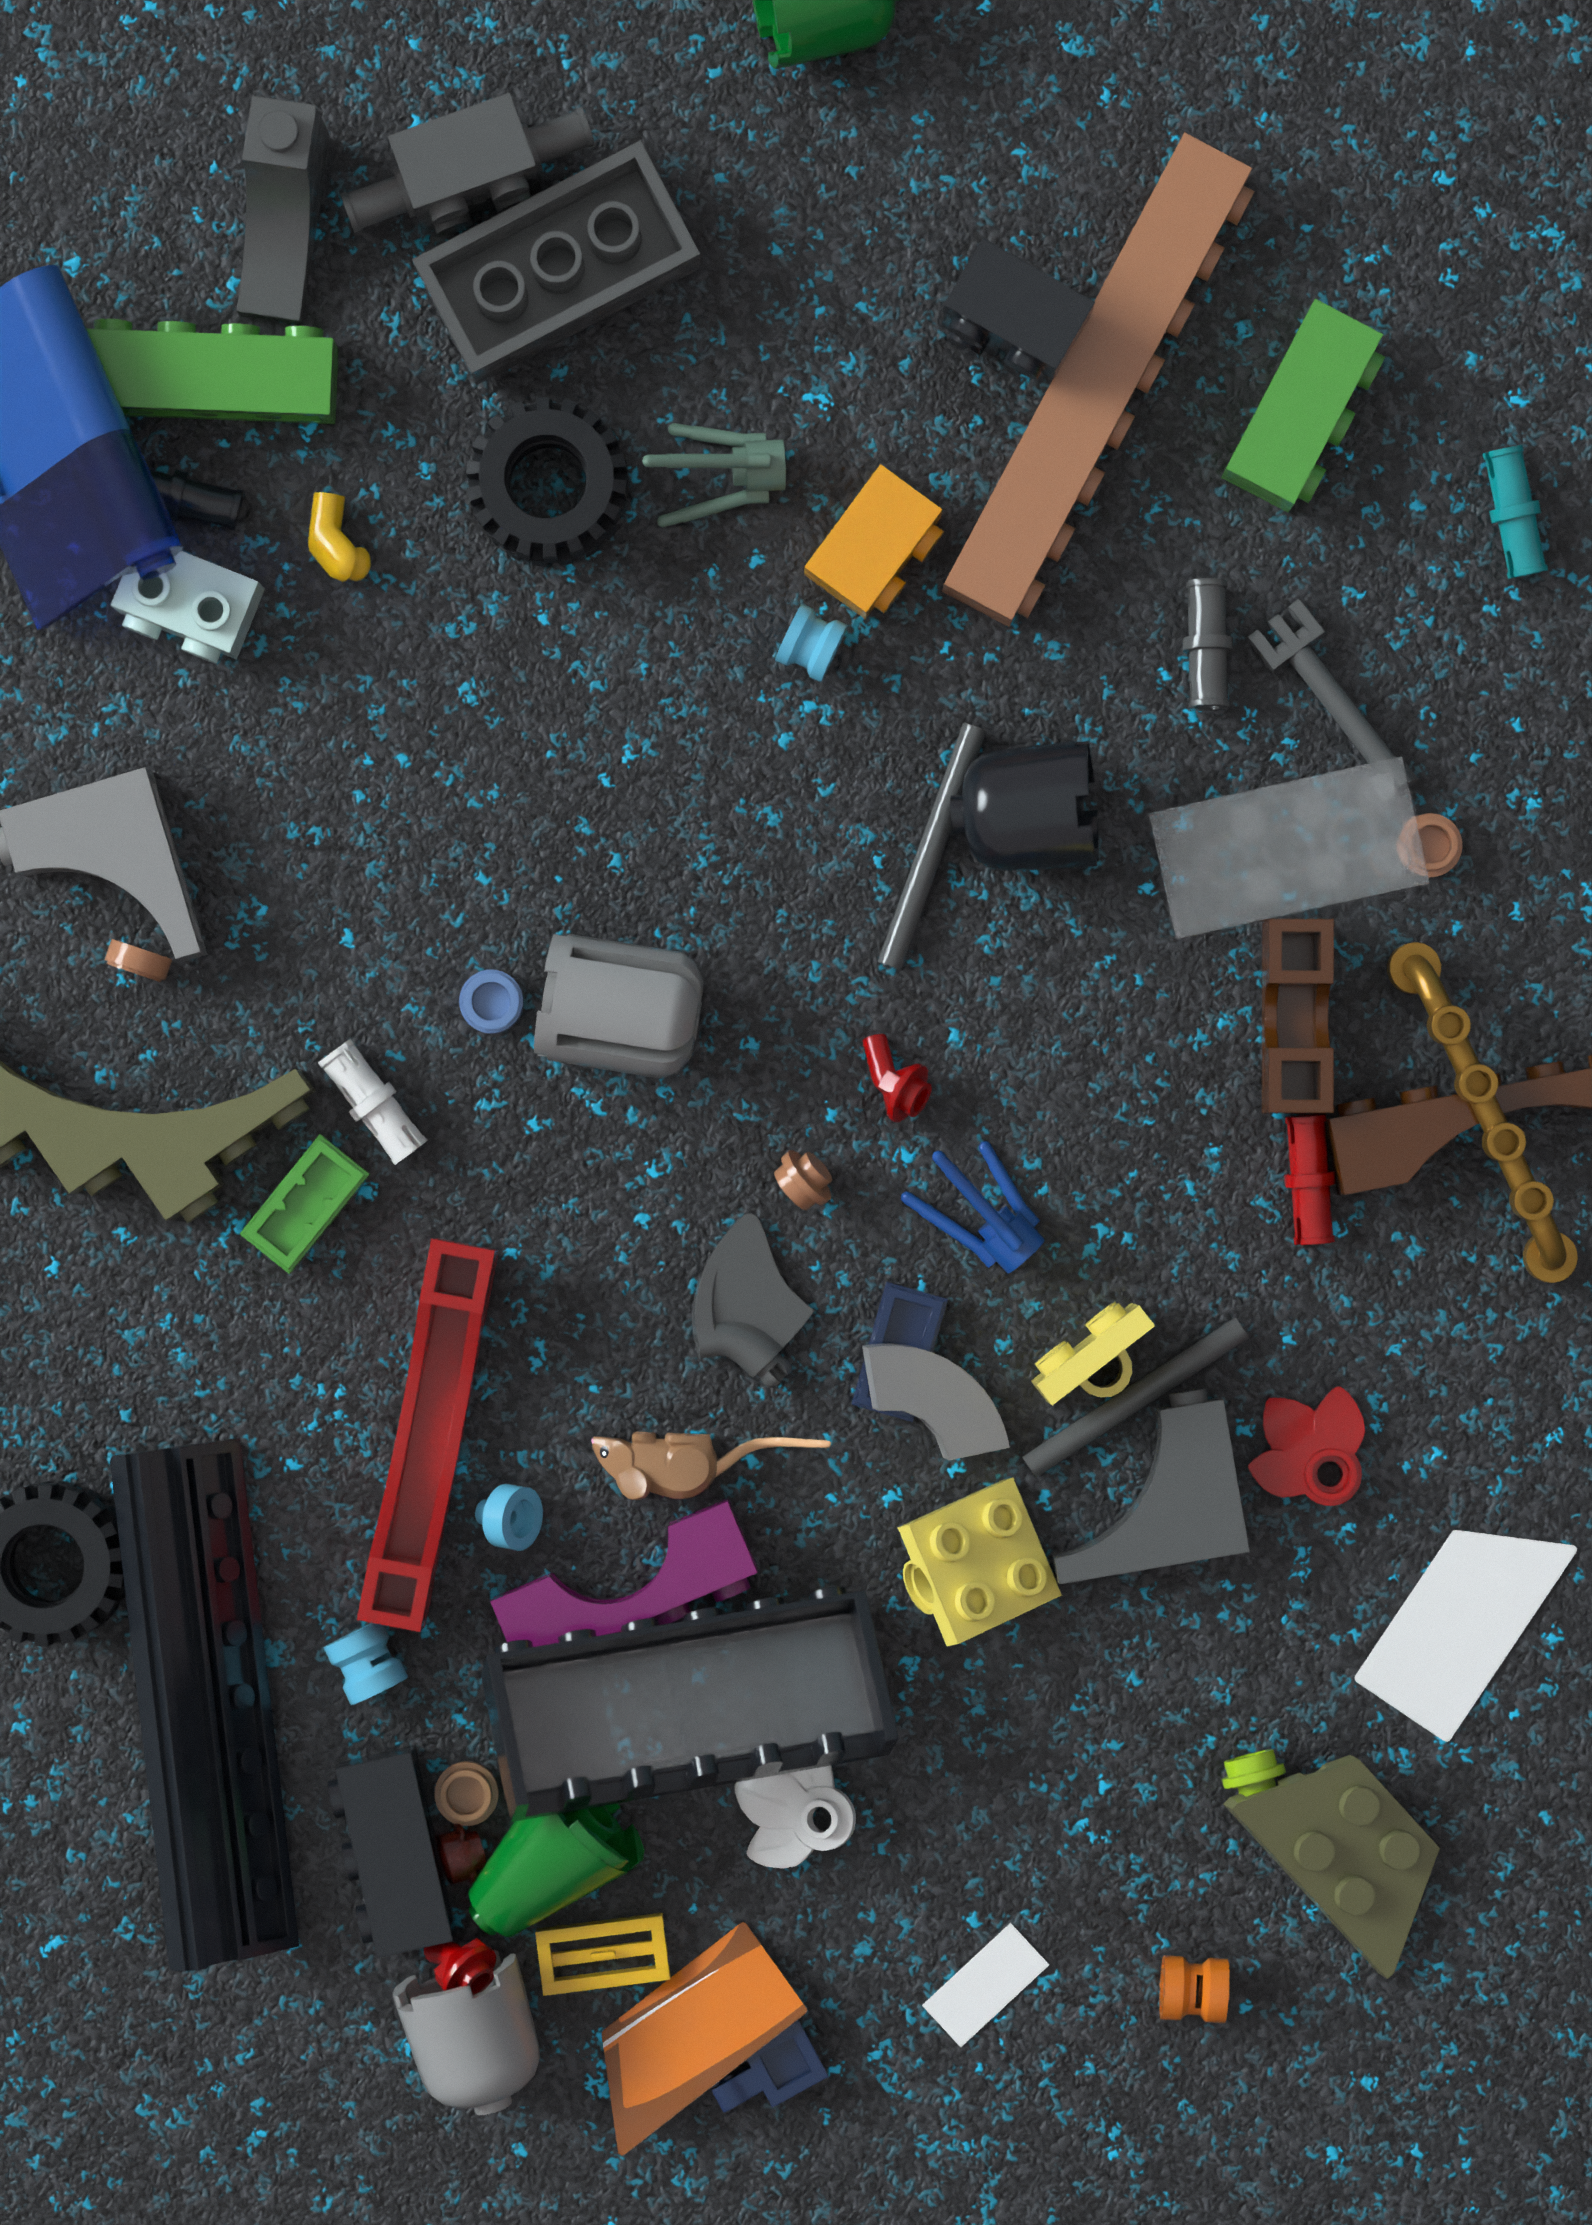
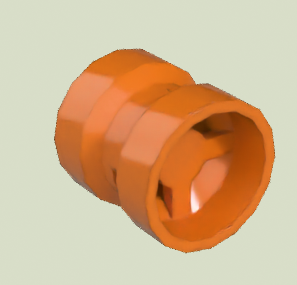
M1164 1955L1160 1975V2020L1180 2021L1186 2015H1199L1205 2022L1226 2023L1229 2002L1228 1959L1208 1958L1203 1964L1189 1963L1183 1956ZM1197 1975H1199L1198 2004H1195Z

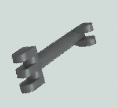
M1297 599L1288 606V610L1292 618L1301 626L1298 631L1293 633L1282 617L1277 614L1267 623L1281 642L1279 645L1273 648L1266 636L1258 629L1247 636V639L1273 674L1288 663L1293 665L1377 774V777L1372 781V786L1381 796L1382 800L1388 804L1405 788L1408 789L1415 784L1418 778L1403 759L1398 760L1313 651L1311 646L1324 637L1325 631L1305 605Z

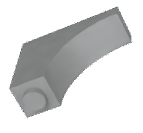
M146 767L0 810L2 826L0 827V859L4 866L13 864L15 873L25 877L48 872H77L111 881L129 892L153 915L167 937L175 959L184 962L207 955L152 771Z

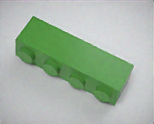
M96 319L94 320V329H87L125 416L336 424L339 348L333 338L323 337L324 330L321 328L289 326L285 328V336L260 335V327L255 325L232 323L223 324L221 326V334L196 333V325L193 323L162 321L158 322L157 331L132 330L133 323L127 320Z

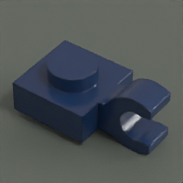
M798 2019L747 2059L748 2066L729 2073L712 2086L711 2090L723 2113L764 2091L773 2108L829 2076Z

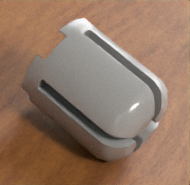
M553 934L544 972H548L543 993L541 1011L537 1010L534 1053L537 1056L547 1057L549 1061L659 1079L679 1073L691 1059L700 1020L704 981L695 962L683 952L573 934H568L567 936Z

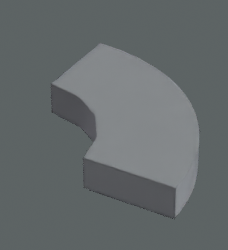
M878 1343L862 1346L872 1408L878 1411H904L918 1417L935 1435L943 1458L950 1461L1010 1448L1004 1424L993 1401L980 1384L961 1367L935 1353L909 1345Z

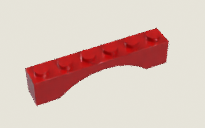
M440 1238L431 1239L419 1299L401 1414L382 1505L369 1554L357 1620L421 1632L426 1626L499 1250Z

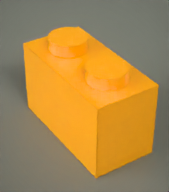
M880 464L805 565L804 575L865 620L874 607L884 614L906 585V582L899 578L898 575L913 556L920 562H923L943 535L944 531L936 526L941 518L942 509Z

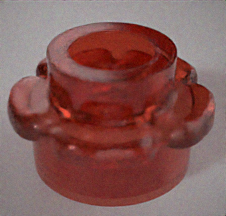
M456 1823L454 1824L453 1831L436 1836L441 1863L451 1885L469 1880L472 1885L478 1877L476 1870L483 1869L486 1865L485 1853L478 1833L476 1831L465 1833L462 1825Z

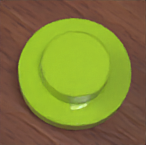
M1267 1749L1224 1761L1227 1777L1222 1778L1224 1789L1237 1787L1238 1793L1247 1797L1275 1787L1274 1777L1285 1774L1286 1770L1284 1763H1277L1274 1750Z

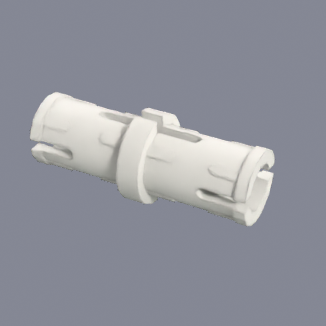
M350 1038L318 1062L321 1068L323 1067L353 1107L349 1113L357 1122L362 1119L390 1156L391 1161L396 1165L424 1144L427 1139L411 1122L393 1097V1094L397 1091L391 1083L383 1084Z

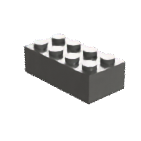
M641 140L412 259L420 279L476 385L702 268L700 253Z

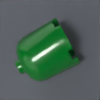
M899 0L752 1L760 38L773 36L777 51L769 52L768 61L774 69L861 51L877 45L888 34L895 17V1Z

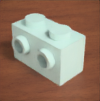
M139 534L110 606L118 613L126 615L122 623L123 627L154 640H158L161 630L185 639L181 650L217 664L220 654L237 660L265 589L256 580Z

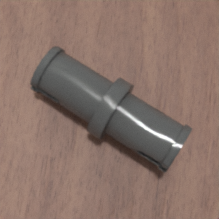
M1200 578L1186 582V589L1188 590V636L1182 639V652L1189 654L1190 702H1188V709L1219 711L1230 707L1227 684V653L1233 651V637L1226 634L1227 581L1225 579Z

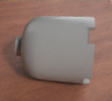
M493 1950L497 1956L496 1964L493 1968L494 1978L490 1985L480 1993L472 1995L470 1986H460L443 1991L435 1978L419 1985L416 1975L406 1978L395 1987L393 1992L400 2020L420 2078L427 2092L445 2106L465 2109L474 2108L477 2115L492 2114L512 2104L511 2095L520 2091L535 2076L540 2058L539 2042L516 1954L508 1955L501 1962L498 1950Z

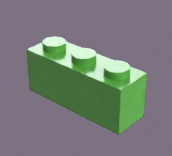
M1315 299L1221 478L1287 513L1291 510L1297 498L1309 503L1326 471L1325 468L1316 464L1327 442L1337 447L1339 446L1356 414L1346 408L1355 387L1359 386L1368 390L1385 359V356L1375 351L1383 334Z

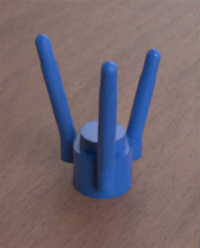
M982 1141L979 1144V1150L1014 1214L1007 1206L997 1212L942 1151L934 1152L932 1156L933 1161L987 1221L978 1231L985 1241L983 1242L911 1192H903L901 1194V1201L973 1251L988 1268L997 1262L1007 1274L1011 1273L1044 1243V1237L1034 1228L1040 1219L1025 1204L1004 1165L988 1141Z

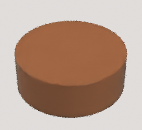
M111 939L104 960L107 961L106 964L162 982V980H166L173 959Z

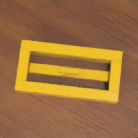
M663 1913L538 1928L535 1931L543 1996L664 1981L671 1978ZM650 1930L652 1934V1940L551 1952L550 1943ZM651 1954H654L655 1965L554 1977L553 1967Z

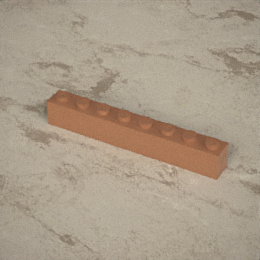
M1184 132L1097 295L1090 318L1056 377L1048 387L943 585V593L1010 627L1017 613L1028 619L1045 587L1044 583L1035 579L1046 557L1058 562L1076 529L1065 523L1076 501L1086 506L1089 505L1105 475L1104 471L1095 467L1106 444L1116 450L1120 447L1135 418V415L1125 411L1136 388L1148 394L1165 362V359L1155 355V352L1166 332L1176 338L1179 336L1195 303L1185 298L1196 276L1206 282L1208 281L1225 247L1215 242L1226 220L1237 226L1255 191L1244 186L1252 170L1251 167Z

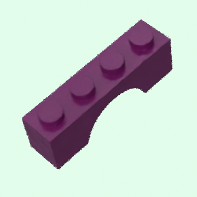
M727 1498L670 1522L668 1526V1549L661 1569L646 1586L630 1595L615 1599L588 1597L568 1587L551 1572L494 1596L490 1603L507 1642L530 1640L533 1643V1647L558 1643L559 1636L575 1630L593 1629L596 1631V1635L600 1636L621 1632L623 1625L640 1619L653 1617L659 1620L660 1625L671 1623L692 1612L688 1602L712 1592L715 1602H719L748 1590L751 1586L747 1577L758 1573V1567L730 1500Z

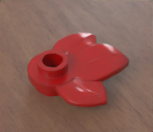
M1336 1386L1323 1398L1315 1411L1309 1406L1292 1399L1268 1398L1264 1406L1262 1426L1271 1450L1261 1453L1248 1464V1469L1256 1482L1265 1491L1275 1496L1285 1498L1305 1494L1310 1500L1325 1506L1340 1505L1351 1499L1361 1484L1362 1469L1355 1453L1365 1435L1362 1414L1351 1395L1342 1387ZM1328 1461L1335 1462L1340 1468L1339 1480L1330 1486L1321 1484L1317 1476L1319 1467Z

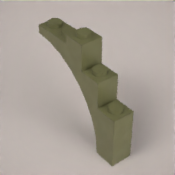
M0 1060V1168L17 1158L27 1149L21 1140L29 1135L69 1194H78L86 1189L89 1195L93 1197L123 1176L117 1166L126 1162L165 1221L175 1220L182 1215L188 1224L219 1203L213 1193L224 1186L225 1182L211 1163L220 1158L223 1164L228 1166L257 1146L252 1135L270 1122H273L276 1128L280 1130L299 1118L310 1109L304 1099L316 1090L302 1070L294 1069L250 1094L203 1109L159 1114L109 1111L64 1098L19 1075Z

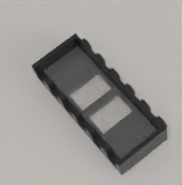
M834 1586L811 1593L808 1596L809 1600L785 1604L782 1597H769L751 1602L746 1606L747 1611L722 1615L720 1608H704L686 1614L684 1621L660 1625L658 1619L646 1618L623 1625L621 1632L597 1636L596 1631L593 1629H581L559 1636L558 1643L533 1647V1643L530 1640H516L497 1646L494 1649L495 1654L486 1655L481 1678L510 1821L527 1820L890 1755L899 1736L866 1590L847 1593L845 1587Z

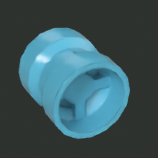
M370 1623L323 1647L331 1665L339 1667L346 1679L343 1690L350 1705L377 1695L408 1678L401 1660L392 1657L386 1646L389 1635L384 1625Z

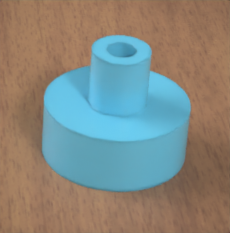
M502 1484L491 1492L487 1500L483 1499L478 1503L475 1510V1518L479 1524L483 1525L484 1535L491 1545L522 1551L533 1544L540 1532L543 1520V1507L539 1495L532 1488Z

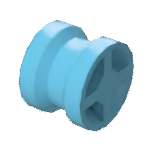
M802 603L787 630L775 661L785 666L792 664L802 666L807 669L810 678L821 683L837 653L848 625L838 620L831 622L823 621L816 617L813 608Z

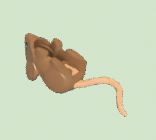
M655 1432L632 1433V1443L620 1438L594 1436L591 1439L592 1448L598 1462L608 1474L615 1478L621 1493L631 1500H642L647 1497L649 1492L671 1499L693 1498L708 1489L718 1475L730 1468L739 1459L758 1449L771 1447L829 1448L831 1446V1442L827 1440L764 1437L749 1440L718 1459L712 1446L710 1434L667 1433L665 1439H657Z

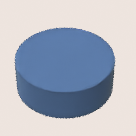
M483 970L472 975L465 982L460 992L459 1006L462 1016L474 1029L483 1033L497 1034L507 1031L517 1023L523 1012L524 996L519 984L510 975L499 970Z

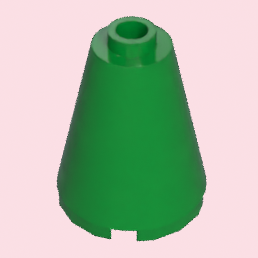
M618 1803L515 1821L468 1891L471 1902L469 1913L472 1919L489 1935L499 1933L505 1937H512L632 1871L644 1858L645 1849L638 1831L633 1823L623 1831L613 1817V1814L620 1808Z

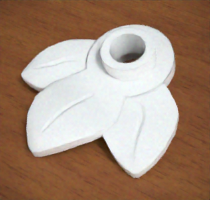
M832 1766L736 1782L734 1785L736 1798L741 1809L753 1823L760 1826L747 1850V1856L760 1865L773 1868L798 1866L808 1858L813 1850L829 1851L842 1846L849 1840L855 1829L856 1813L854 1806L846 1794L835 1788ZM818 1807L827 1809L831 1815V1825L826 1831L818 1829L813 1822V1814Z

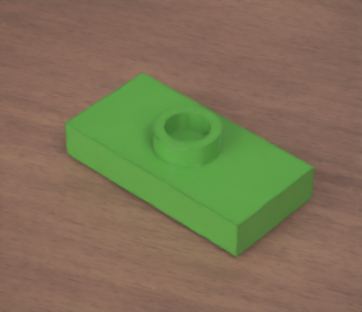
M319 1134L240 1232V1235L288 1274H291L371 1174L327 1138Z

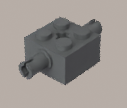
M509 92L389 135L388 139L398 164V168L393 169L395 176L348 193H340L354 233L361 231V228L408 212L410 218L417 216L423 234L435 230L437 236H446L473 224L471 216L493 208L496 209L497 214H500L531 198V195L541 192L542 187L538 172L543 170L541 164L588 147H595V142L582 107L577 108L574 112L528 128L526 122H520Z

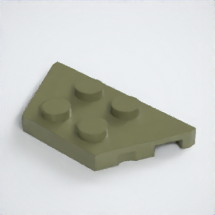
M1352 1755L1325 1763L1314 1773H1297L1277 1780L1278 1786L1247 1797L1238 1794L1230 1797L1223 1805L1380 1975L1389 1979L1397 1967L1440 1848L1369 1769Z

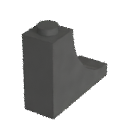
M252 96L242 156L246 177V226L242 273L236 310L239 316L302 325L331 139L316 105Z
M1206 1388L1168 1394L1170 1405L1156 1408L1157 1444L1155 1456L1142 1491L1124 1516L1103 1534L1079 1547L1052 1554L1055 1577L1059 1584L1250 1552L1224 1399L1219 1397L1208 1399Z

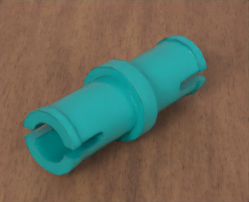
M1523 445L1502 448L1482 454L1483 460L1486 463L1495 507L1494 510L1489 511L1491 524L1498 523L1508 570V579L1548 571L1536 520V514L1542 512L1539 500L1532 501L1523 456Z

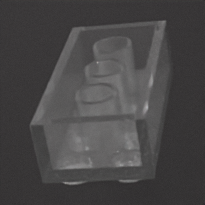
M1402 756L1149 813L1176 939L1179 940L1258 924L1268 919L1285 918L1432 885L1407 767Z

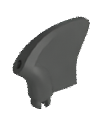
M752 1213L744 1214L733 1224L714 1248L705 1264L693 1302V1335L699 1359L716 1356L728 1357L736 1362L752 1378L757 1375L766 1387L775 1388L792 1371L791 1362L779 1352L803 1327L814 1310L788 1287L780 1275L761 1222Z

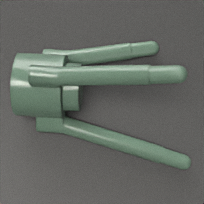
M672 423L668 427V432L671 435L734 446L732 454H648L642 460L646 467L732 468L733 486H746V490L661 515L657 519V524L660 527L685 523L746 504L769 503V491L785 490L786 487L783 439L766 440V433L743 434L695 425Z

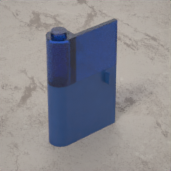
M46 265L24 272L0 287V546L37 630L48 628L120 576L138 572L141 580H148L170 571L177 565L174 556L183 549V545L61 270L56 265Z

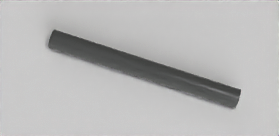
M968 723L962 724L877 961L882 965L902 970L952 830L951 795H962L964 775L971 762L978 758L987 733L982 728Z
M1234 1317L1022 1458L1036 1478L1249 1339L1247 1333L1236 1317Z

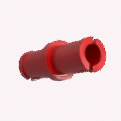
M1326 1114L1285 1117L1288 1133L1290 1173L1284 1174L1285 1188H1291L1294 1245L1335 1242L1332 1227L1330 1185L1336 1184L1335 1171L1328 1170Z

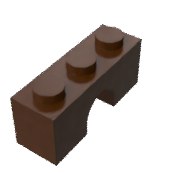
M1268 919L1262 923V1114L1333 1113L1334 1048H1331L1329 1043L1328 1006L1331 984H1334V919Z

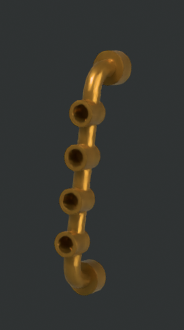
M1413 942L1401 945L1389 957L1387 963L1389 980L1395 988L1404 993L1419 994L1429 1015L1427 1021L1428 1033L1435 1042L1443 1044L1457 1074L1454 1081L1456 1093L1461 1099L1471 1104L1484 1131L1482 1137L1483 1150L1491 1159L1498 1161L1511 1188L1509 1197L1510 1207L1517 1216L1526 1220L1533 1235L1523 1250L1525 1268L1538 1280L1549 1283L1563 1281L1572 1274L1577 1265L1578 1255L1576 1247L1570 1238L1559 1232L1550 1213L1554 1202L1551 1190L1543 1183L1535 1181L1525 1160L1523 1152L1526 1146V1139L1523 1131L1518 1126L1507 1122L1495 1096L1498 1089V1079L1495 1072L1488 1066L1480 1064L1467 1037L1471 1027L1469 1016L1463 1009L1452 1005L1439 979L1441 962L1437 953L1430 946L1423 943Z

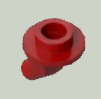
M875 1034L863 1039L862 1043L870 1075L875 1087L883 1094L888 1118L893 1122H901L908 1115L911 1117L917 1116L925 1107L932 1090V1085L927 1082V1067L916 1063L895 1071L887 1035Z
M475 1938L463 1947L452 1941L424 1948L425 1958L429 1962L439 1965L434 1969L436 1981L443 1991L460 1986H470L472 1995L484 1991L494 1978L493 1968L496 1964L497 1956L490 1947L486 1946L478 1938Z

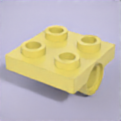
M1111 1303L1085 1324L1092 1333L1074 1348L1064 1340L1035 1363L1041 1373L1032 1379L1031 1382L1049 1404L1053 1406L1078 1385L1087 1393L1100 1398L1112 1397L1122 1392L1129 1384L1132 1375V1361L1125 1349L1155 1326L1139 1305L1131 1303L1123 1308L1120 1303ZM1117 1357L1120 1370L1117 1378L1112 1383L1106 1386H1096L1088 1381L1087 1378Z
M1013 1477L1001 1480L898 1527L911 1559L904 1564L903 1579L907 1592L919 1610L925 1614H934L946 1646L960 1644L1062 1596Z

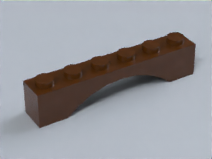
M1592 1055L1587 1056L1590 1067L1588 1069L1565 1073L1563 1061L1525 1068L1526 1081L1502 1085L1500 1073H1496L1498 1089L1495 1096L1503 1113L1521 1108L1548 1105L1592 1110ZM1437 1085L1399 1092L1402 1105L1378 1110L1375 1097L1337 1104L1339 1117L1327 1119L1325 1127L1333 1171H1335L1338 1195H1347L1408 1183L1429 1157L1456 1135L1479 1124L1471 1104L1461 1099L1458 1094L1439 1097Z

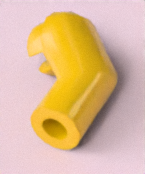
M315 492L308 536L310 553L327 574L336 580L344 582L347 579L352 581L364 579L371 567L370 555L365 548H355L353 543L341 531L345 497L338 494Z

